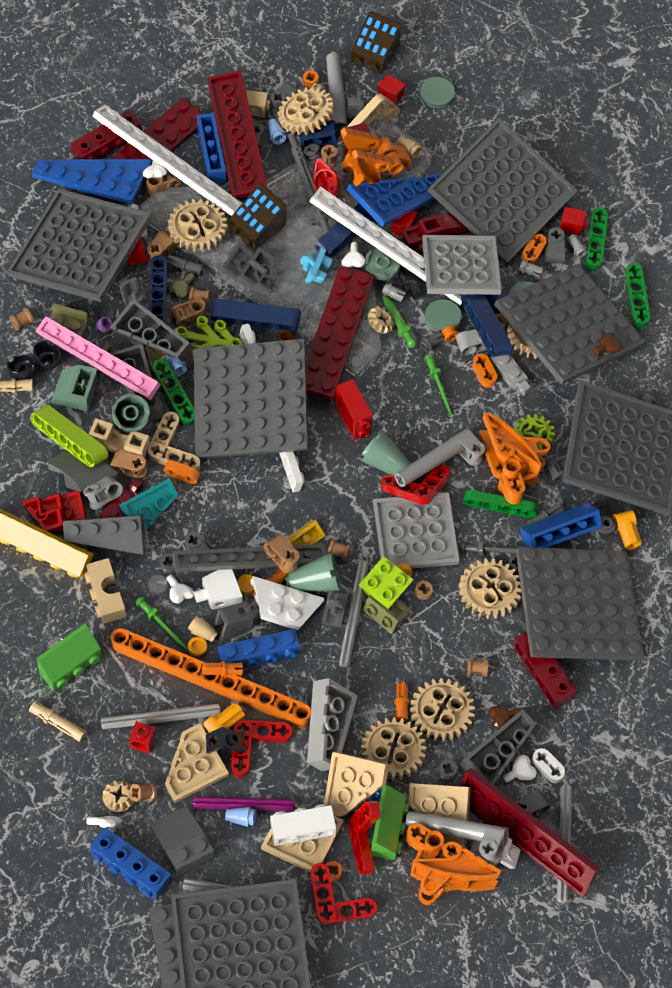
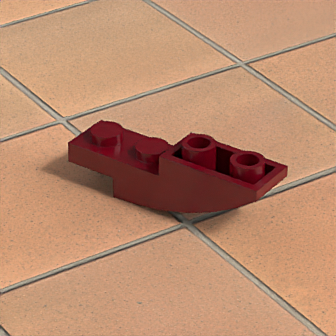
M451 213L418 220L417 225L401 230V236L410 248L422 244L423 235H459L470 230Z

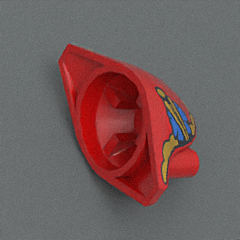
M317 159L313 179L316 192L322 187L339 199L341 191L339 175L323 159Z

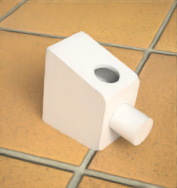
M232 569L217 570L203 577V589L194 591L196 602L208 600L211 609H219L242 603V594Z

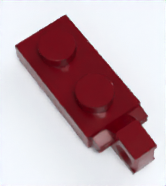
M136 478L130 486L125 485L122 494L118 498L113 499L99 516H125L119 505L140 494L143 482Z

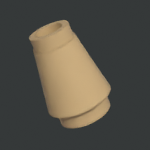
M400 136L396 141V145L405 147L410 158L417 159L423 151L420 143Z
M196 616L188 627L191 634L213 642L218 635V632L202 617Z

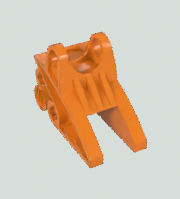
M345 127L341 130L342 139L348 149V154L341 164V168L344 173L354 171L353 184L355 186L362 185L365 182H369V184L378 183V181H382L381 172L388 170L389 174L395 175L409 168L412 164L405 147L392 144L388 137L378 139L376 134ZM377 149L376 153L368 152Z
M490 412L484 413L483 420L487 431L479 430L478 437L480 442L485 445L484 453L487 456L486 459L491 467L493 476L499 479L498 490L504 494L506 501L510 504H519L525 491L524 482L533 488L535 487L539 472L545 466V460L542 456L549 453L550 443L544 438L522 437L499 417ZM543 444L547 449L540 450L537 445Z
M413 823L408 827L406 841L418 851L416 858L413 860L410 875L421 881L418 898L422 904H433L446 891H485L496 888L499 882L496 879L500 876L501 870L491 864H487V861L479 856H475L474 853L456 842L444 844V837L439 831H431L419 823ZM450 848L451 850L452 848H455L456 854L449 852L447 849ZM422 893L434 895L431 900H425L422 897Z

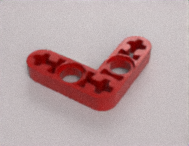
M439 465L427 475L421 484L411 482L404 487L398 485L395 475H384L381 478V489L414 503L426 505L435 498L449 481L450 468L445 465ZM408 488V489H411V490H409V491H404V490H402V489Z
M238 721L234 726V731L241 733L242 726L246 727L245 739L242 740L243 745L248 749L245 753L232 751V774L237 778H244L248 775L252 741L286 743L292 738V727L285 722ZM261 727H266L269 733L262 736L257 731ZM272 728H275V736H272ZM282 729H286L287 733L285 736H281L280 732ZM239 759H243V769L241 772L238 771V768H235L239 766Z
M366 801L353 814L348 823L356 865L361 875L372 874L374 870V861L367 830L380 817V805L377 801Z
M317 863L312 867L310 876L316 915L321 923L331 924L369 918L376 913V902L370 898L334 903L329 868L323 863ZM317 867L325 870L326 873L322 875L323 881L327 880L328 884L315 885V882H319V876L314 874L317 871ZM324 887L329 891L327 899H320L318 897L317 891L319 888ZM331 901V905H327V910L332 912V915L329 916V920H325V917L320 915L324 912L323 905L319 907L318 903ZM365 902L373 906L370 914H367L366 910L359 911L360 916H356L354 903H358V907L365 906ZM344 905L351 906L353 913L350 917L342 915L341 908Z

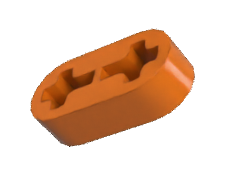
M535 234L529 240L523 250L522 260H528L532 264L537 263L546 247L547 240L544 235ZM540 241L541 243H539L538 246L535 247V243ZM531 252H533V256L531 258H528L527 256H529Z
M485 354L475 355L472 367L480 383L484 387H493L497 381V373L490 359ZM478 361H480L481 363H484V368L482 367V365H481L480 363L478 364ZM486 373H487V375H488L489 378L492 377V380L489 381L488 378L485 379Z
M172 460L167 461L163 469L168 476L190 484H196L200 477V472L197 469Z

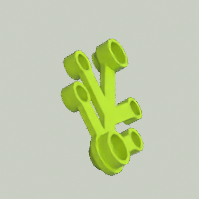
M205 316L197 318L196 326L201 328L206 335L188 332L183 326H179L174 330L185 340L189 339L205 343L201 346L194 345V349L244 344L241 339L233 337L225 328L226 323L223 320H217L214 325L215 331L220 332L224 339H220L207 324L208 319ZM194 349L191 351V355H192L193 357H194Z

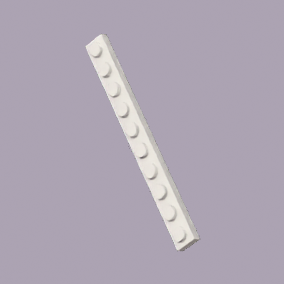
M103 105L94 111L93 117L121 136L209 201L215 203L216 206L221 207L230 216L242 204L238 199L232 197L231 194L108 106Z
M322 187L317 190L310 200L312 204L426 282L424 257ZM444 294L457 304H462L461 294Z
M242 325L239 334L240 339L244 344L256 343L255 333L251 331L250 325ZM293 452L279 453L292 492L300 491L304 483V475L299 470L298 457L294 456Z

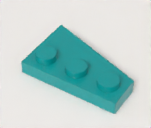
M169 478L123 502L119 506L125 516L144 514L146 531L174 501L178 493Z

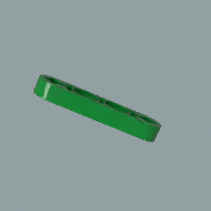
M601 207L595 208L591 215L586 254V266L590 270L600 269L603 261L608 212ZM598 215H601V222H597ZM598 228L601 229L603 233L595 234L593 230ZM593 243H597L601 246V248L594 249L591 245ZM593 255H597L596 263H592Z
M631 263L626 267L625 279L632 320L636 327L645 328L650 321V311L643 271L639 264ZM631 270H634V272L636 273L635 279H633L634 276ZM639 285L641 290L635 291L631 286ZM640 300L644 305L637 306L634 304V301ZM640 312H642L644 321H641L639 318Z
M157 359L152 365L154 377L161 384L160 387L174 412L179 416V421L184 425L192 424L195 421L193 405L168 362L164 359ZM158 365H160V367H163V366H164V370H163V372H164V374H165L164 377H163V373L161 372V370H157V366H158ZM166 380H172L175 386L173 388H167L164 385V382ZM181 396L184 401L181 404H176L173 398ZM183 407H185V411L187 412V414H191L190 419H188V417L184 418L185 412L183 410Z
M474 490L466 491L463 503L470 507L526 518L536 517L538 505L531 501L521 500L519 504H510L504 496Z

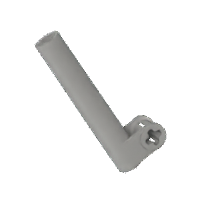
M330 53L326 56L329 94L333 99L335 110H333L334 115L330 116V118L335 121L337 132H341L344 127H348L341 61L338 53Z
M465 429L396 473L395 480L398 485L404 487L458 453L468 464L477 466L482 462L485 445L469 429Z
M409 811L406 817V827L413 823H419L431 831H439L444 835L481 842L479 851L482 859L487 861V864L496 866L501 861L504 847L509 837V829L501 826Z

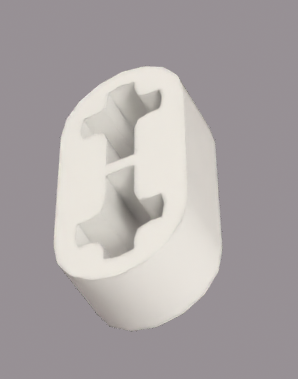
M543 748L537 749L532 757L533 765L550 782H561L565 774L563 765L548 750ZM538 755L540 757L545 756V762L543 760L539 762ZM552 770H553V771H557V770L560 771V772H559V776H558V775H554V776L551 775V774H552Z

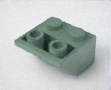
M79 364L63 369L51 403L88 411L99 380L97 368Z

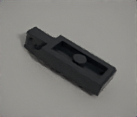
M400 264L398 276L403 288H405L406 292L410 291L413 300L419 299L421 293L419 288H422L421 278Z

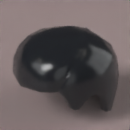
M47 340L40 341L33 346V359L37 366L44 369H53L61 362V351L57 345L52 346Z
M29 355L14 356L11 362L7 361V370L16 380H28L35 374L37 364Z

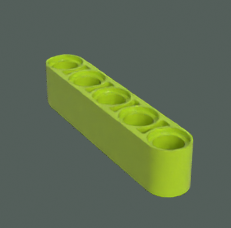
M45 405L31 414V421L36 428L87 466L94 467L108 458V452L101 443L51 406Z

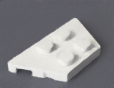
M255 576L251 579V585H254L256 593L255 600L259 606L260 618L285 627L299 630L324 601L323 597Z

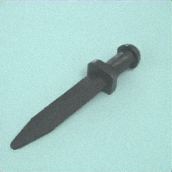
M464 542L460 545V551L464 554L465 552H475L480 556H485V552L516 553V549L486 547L484 542H479L478 545Z

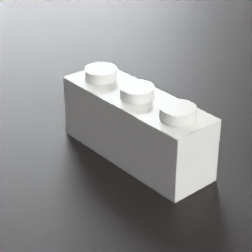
M321 804L307 810L306 808H298L290 813L281 811L270 816L275 846L336 835V825L331 805Z

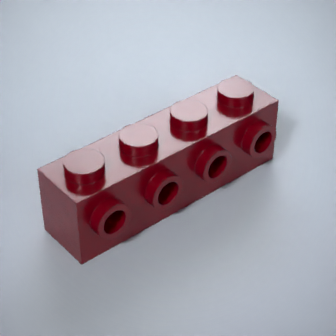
M130 110L120 114V116L142 131L141 122ZM103 124L70 143L71 154L75 159H100L103 156L109 155L115 149L123 147L127 141Z
M527 632L515 637L513 647L552 708L555 710L574 700L577 688L572 680L569 681L565 668L558 664L556 658L530 657Z

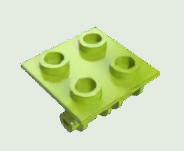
M383 556L361 581L359 586L364 590L365 594L371 595L389 609L414 579Z

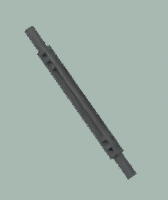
M289 133L288 138L292 146L291 151L311 200L316 193L313 176L302 147L298 145L295 134ZM312 204L317 220L321 223L325 234L330 230L327 213Z

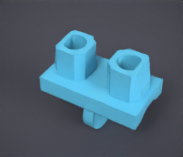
M321 248L314 259L312 253L301 257L302 269L307 271L310 268L305 279L306 283L310 284L313 280L321 284L324 281L326 273L319 270V267L327 270L332 262L331 258L324 255L325 249Z

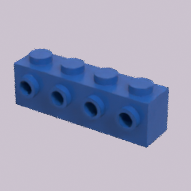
M214 113L196 115L197 131L206 176L215 184H224L228 174L224 164L225 160L221 150L222 146Z
M586 503L526 525L520 529L524 546L547 548L601 528L602 524L599 509L590 503Z
M295 629L218 646L220 663L221 661L225 663L242 662L243 668H234L235 670L252 668L300 656V645Z
M106 827L90 845L91 856L96 861L106 863L110 871L114 874L120 873L125 877L124 880L128 884L141 888L140 891L148 898L152 896L157 900L172 881L171 873Z

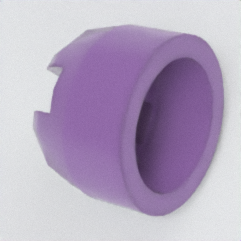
M102 317L98 320L96 326L102 333H106L111 330L109 327L113 322L108 317Z

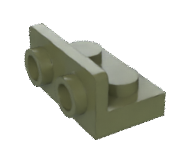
M53 303L50 319L83 338L89 324L88 313L81 309L69 308L64 304L58 305Z
M372 596L368 597L363 607V611L390 634L411 613L398 600L387 609Z

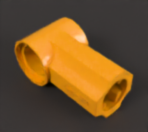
M633 510L613 514V519L616 523L615 529L619 531L625 549L632 550L641 546L642 542L636 528L637 521Z
M233 703L219 715L215 714L209 717L203 724V727L208 733L221 727L231 729L238 721L245 718V714L238 704Z

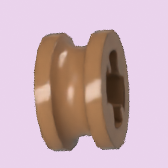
M420 581L416 585L415 596L420 600H427L432 595L433 587L428 581ZM421 587H425V590L429 591H427L426 594H423V592L421 591Z

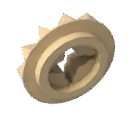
M379 306L372 308L368 313V321L371 327L381 334H387L393 330L392 328L395 325L393 322L394 318L389 315L390 312L385 311L384 307L380 308Z
M114 780V782L107 784L103 791V802L106 807L115 812L128 810L134 803L129 796L131 784L124 780ZM121 789L122 795H124V797H120V799L117 802L116 796L113 794H117L118 791H120Z

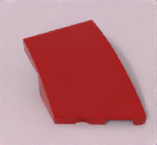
M79 491L62 496L57 493L42 499L37 496L22 501V505L47 532H64L63 521L87 518L82 492Z

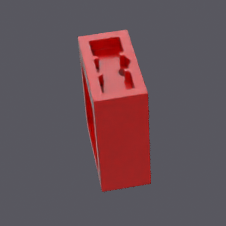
M353 379L337 385L335 406L354 440L366 438L371 434L373 415Z

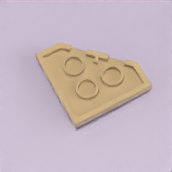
M201 723L183 731L181 734L180 742L165 782V787L174 803L229 776V772L217 751L210 754L206 753V732Z
M332 752L324 804L332 806L333 815L345 816L386 785L389 764L340 752Z
M410 783L408 804L419 813L468 821L471 788ZM442 834L444 844L456 842L463 846V848H466L467 839Z
M334 816L336 835L278 846L274 845L272 830L270 829L261 846V850L310 872L315 864L324 862L344 820ZM317 867V871L314 872L315 875L318 874L321 867Z

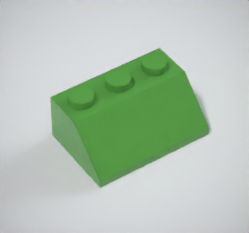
M83 624L37 658L39 674L53 691L58 688L61 689L68 684L70 679L80 676L88 666L99 662L102 657L101 648L87 625Z
M388 785L382 787L379 803L380 817L375 824L371 852L374 857L395 860L396 854H400L402 842L398 841L399 834L404 835L405 823L402 822L403 815L407 816L409 804L405 803L406 796Z

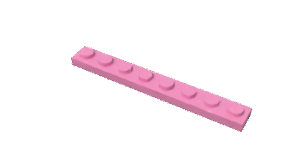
M48 317L43 319L35 331L40 336L149 400L152 399L161 385L156 380Z

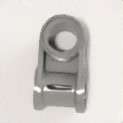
M476 329L460 332L455 337L462 355H470L487 350Z
M106 476L98 482L87 486L83 493L90 501V508L96 510L113 499L118 498L123 492V487L114 477Z

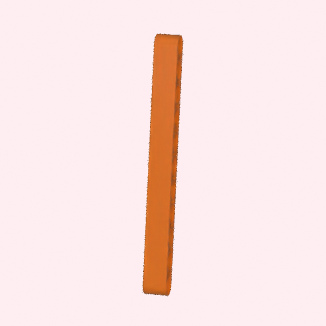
M122 628L114 630L111 634L112 647L118 653L294 726L303 728L310 724L311 709L300 701L237 675H225L224 677H221V675H211L215 679L208 680L206 677L210 675H204L202 672V665L205 663L203 661ZM119 638L125 639V641L121 643L116 642V640ZM136 646H142V647H143V648L140 649V650H135V649H134V647H136ZM154 653H159V654H161V656L156 657V658L153 657L152 655H153ZM171 661L179 662L177 665L170 664ZM190 668L197 669V671L193 673L189 672L188 670ZM226 683L233 684V686L230 688H227L224 685ZM247 690L252 692L250 695L243 694ZM268 698L270 701L263 703L261 699ZM287 706L288 709L283 711L280 710L279 707ZM300 713H304L307 716L305 718H299L297 715Z

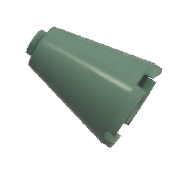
M125 394L114 402L111 417L116 426L121 430L135 432L147 424L150 410L147 402L142 397L135 394Z
M382 429L358 458L362 462L391 475H395L411 464Z
M328 553L296 568L294 572L288 573V576L285 577L287 587L300 591L329 592L330 590L337 592L341 590L340 577L337 573V564L333 553Z

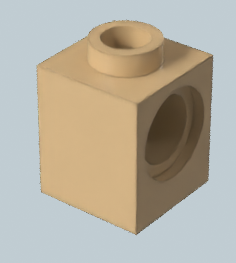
M246 90L251 116L265 117L266 110L269 111L270 100H267V92Z

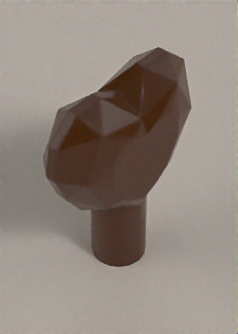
M604 333L601 336L600 345L594 348L593 352L596 355L603 351L619 352L622 349V344L611 333Z
M493 706L490 707L488 712L493 718V725L501 728L522 709L509 711L504 707Z

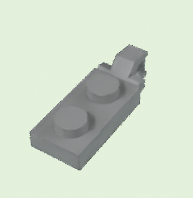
M511 355L490 358L492 365L510 388L518 389L523 396L530 393L529 380Z

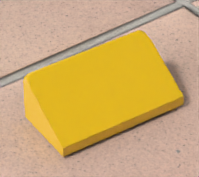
M311 520L287 537L291 545H313L326 535L318 522Z

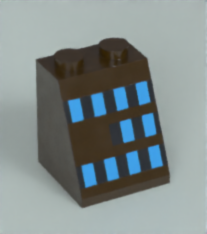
M370 10L351 50V62L382 75L400 46L402 23Z
M260 183L230 217V230L234 235L242 238L247 246H251L256 250L286 226L287 204L264 184Z

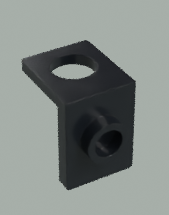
M221 727L206 734V753L210 754L221 748L238 753L243 752L242 733ZM214 736H216L217 742L212 747L211 740Z

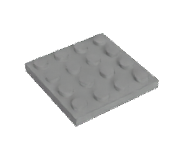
M423 235L427 294L501 295L495 236Z
M449 492L438 493L426 505L417 504L401 497L373 499L380 559L385 556L395 565L406 563L412 569L459 564Z

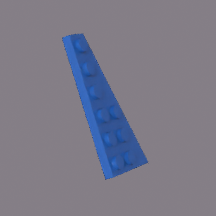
M152 159L38 160L31 174L32 178L133 205L146 178L143 176V172L148 166L152 165Z
M443 173L426 175L425 178L410 177L409 180H403L402 178L382 180L375 184L365 182L358 186L349 184L347 191L381 227H384L435 200L427 190Z

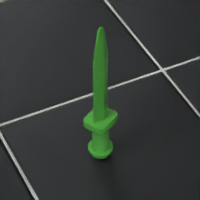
M383 295L385 307L390 312V316L394 318L393 321L398 328V335L405 338L407 347L415 348L417 340L413 339L410 334L411 326L405 324L394 303Z
M428 354L425 356L424 361L429 366L430 379H436L446 408L452 417L449 403L439 380L441 370L436 367L434 355Z
M139 597L136 600V606L141 607L147 613L150 621L155 619L176 642L189 652L182 641L158 617V609L152 608L146 602V598Z

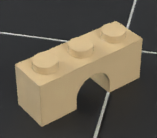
M96 418L89 432L91 437L101 443L107 451L113 453L117 449H121L145 458L150 445L148 435L136 431L130 432L129 435H124L117 432L112 423Z
M109 558L86 564L87 572H84L86 583H90L92 589H89L92 601L96 600L98 605L95 606L97 617L102 618L103 624L125 618L126 612L120 592L108 594L103 591L106 586L115 583Z

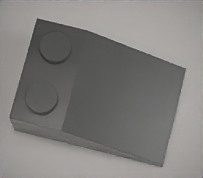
M187 806L150 823V827L177 877L214 859L212 846Z

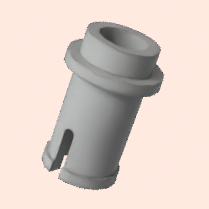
M577 234L568 237L567 242L574 250L573 254L578 258L587 254V247L581 243Z
M522 260L519 271H522V274L527 273L539 278L543 267L529 263L528 260Z
M386 283L382 290V293L385 294L384 296H389L402 303L407 292L392 286V283Z

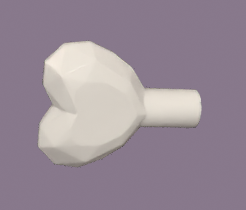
M152 160V165L148 166L143 172V176L148 179L162 178L166 174V170L154 160Z
M352 242L351 252L343 258L342 266L347 268L353 266L362 267L365 264V258L358 252V243Z
M169 575L166 578L171 585L170 599L173 603H181L184 599L193 597L194 591L191 587L178 583L173 575Z
M521 755L515 760L512 771L502 777L506 783L515 778L527 781L535 778L537 771L530 765L529 757Z
M117 816L87 817L88 825H99L102 828L106 827L108 829L116 827L122 822L120 817Z

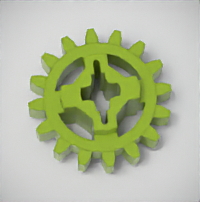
M528 414L526 420L520 418V423H516L514 429L522 437L545 438L550 445L553 444L555 437L553 432L554 426H550L551 421L545 422L544 416L539 419L537 414L534 415V418H531ZM543 444L537 445L538 449L542 450V448L547 449V447Z

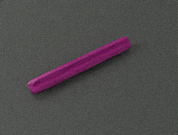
M197 796L193 799V807L195 809L227 810L251 807L258 811H294L295 803L293 799Z

